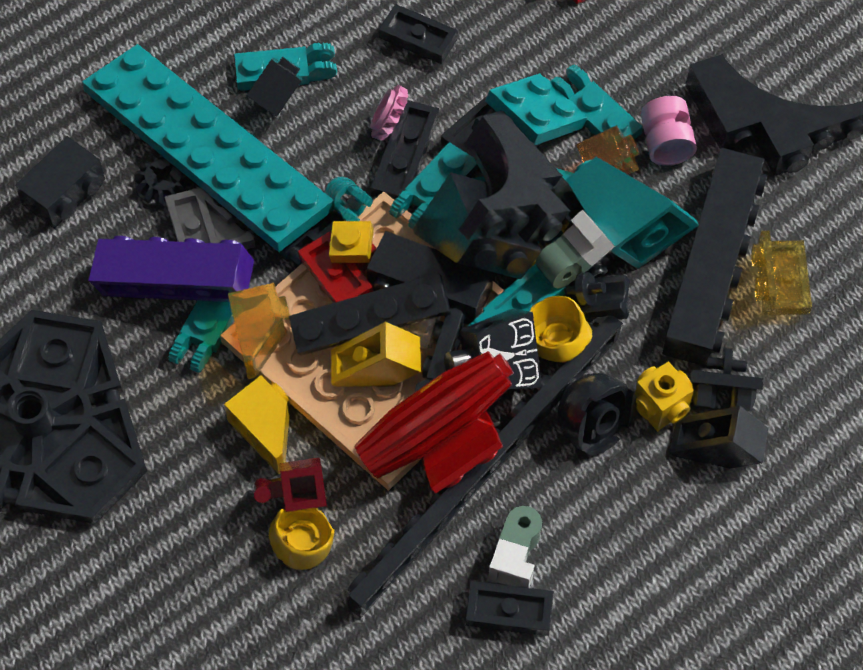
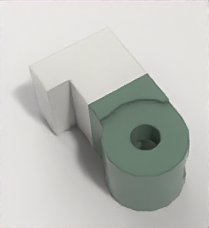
M583 210L571 220L574 225L559 239L546 246L535 261L538 269L554 288L559 289L569 285L576 279L579 273H585L615 247Z
M519 506L508 514L490 564L488 582L530 588L534 565L526 561L529 551L534 549L539 543L542 528L541 516L535 509L529 506Z

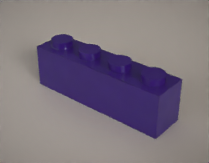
M115 236L113 239H98L88 281L103 296L246 303L254 259L241 243L234 240H221L220 243H205L199 239L187 238L184 242H175L160 237H150L148 240H134L126 236Z

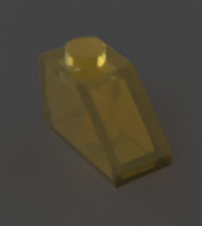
M274 283L228 293L248 379L256 378L285 336L283 320L289 319V309L286 297L277 296Z

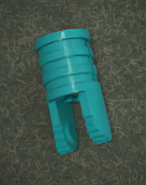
M336 177L325 188V193L334 200V209L346 221H360L358 216L364 212L366 206L370 207L373 204V199L347 177ZM342 195H350L349 200L346 202L341 199Z

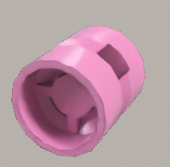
M663 96L648 102L642 107L640 115L645 135H647L646 142L652 162L663 166L675 165L690 159L695 154L697 146L693 129L690 126L691 121L687 104L684 99L677 96Z

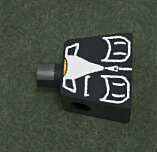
M510 309L465 327L460 331L462 349L445 353L444 364L446 371L487 351L493 357L501 353L514 374L508 377L512 383L508 389L542 387L533 312Z

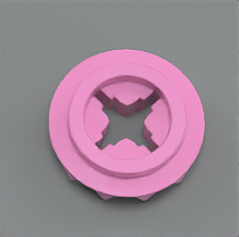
M397 85L393 90L389 89L381 99L370 124L372 129L371 136L373 138L383 141L393 132L407 104L408 90L404 87Z

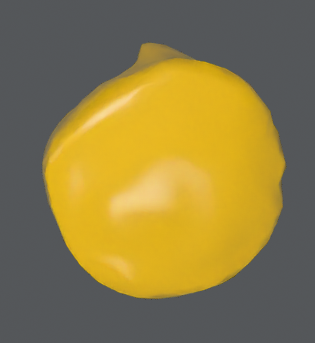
M547 297L533 305L529 311L533 312L538 356L543 359L562 363L570 361L579 355L592 339V330L585 319L584 313L579 305L569 297Z
M318 508L290 512L281 509L270 525L269 540L277 558L282 560L286 566L296 570H306L318 566L328 556L333 544L335 531L326 516Z

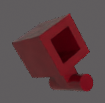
M320 457L280 463L281 478L270 480L259 478L254 483V498L257 502L265 503L269 499L284 497L286 512L327 506Z

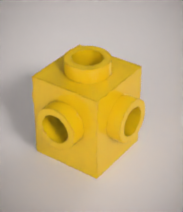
M669 361L659 368L655 366L648 368L638 377L635 390L637 397L636 409L643 418L649 421L657 432L669 423L678 422L690 411L689 406L694 392L690 379L683 371H677Z

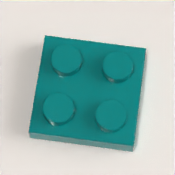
M540 73L490 89L485 100L496 112L503 110L535 145L582 129L588 118L576 107L573 101L567 99Z

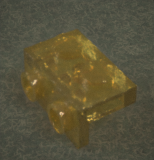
M761 231L758 244L752 245L751 262L752 266L758 267L759 277L755 280V297L757 301H762L763 315L810 314L812 301L804 240L771 241L770 231Z

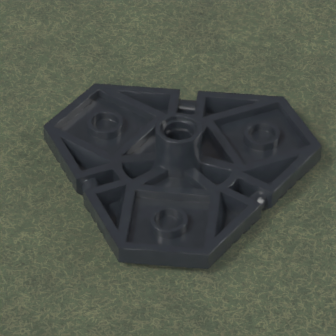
M31 310L0 338L1 508L6 504L16 505L19 511H30L35 514H47L48 516H59L64 519L95 524L147 472L126 400L120 397L123 390L101 321ZM104 401H105V403H106L105 405H102V406H98V407H95V408L92 407V405L98 404V403H101V402H104ZM32 413H39L34 418L25 419L28 415ZM14 480L22 481L20 489L12 488Z

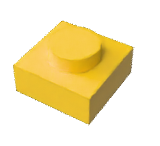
M333 221L329 257L332 263H370L374 229L371 221Z

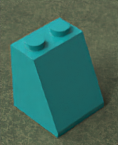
M598 157L581 163L575 169V173L566 179L587 215L615 246L610 251L637 269L699 226L694 217L669 198Z

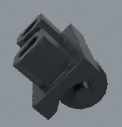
M590 272L579 273L575 281L565 286L566 289L563 296L573 299L579 305L588 323H592L597 317L614 316L618 320L629 317L631 300L628 297L630 280L626 275L594 278Z
M724 347L722 358L707 357L706 368L718 369L720 373L691 370V373L688 374L694 390L692 395V407L714 409L716 391L725 390L731 391L729 408L741 406L751 413L756 400V394L763 389V378L731 374V371L746 373L747 361L733 360V348Z

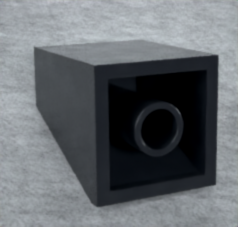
M450 172L413 227L414 234L458 264L522 279L542 252L538 242L526 243L518 233L468 241L458 229L477 201L489 197L486 182Z

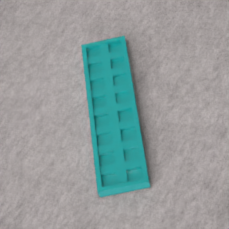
M136 44L82 81L84 92L278 252L335 210L333 206L334 200L140 45Z

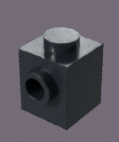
M283 56L280 61L272 58L247 96L277 117L303 79L298 75L300 68Z

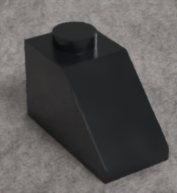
M741 406L684 416L675 423L670 454L674 457L729 469L762 464L769 427Z

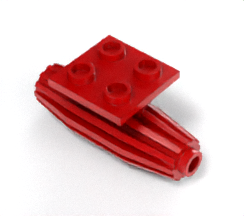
M487 351L443 372L389 410L355 444L354 447L367 469L377 479L421 458L431 489L435 494L443 488H450L456 485L466 472L478 464H485L492 460L498 450L503 447L491 417L486 410L512 385L508 378L514 374L512 368L501 353L493 357Z

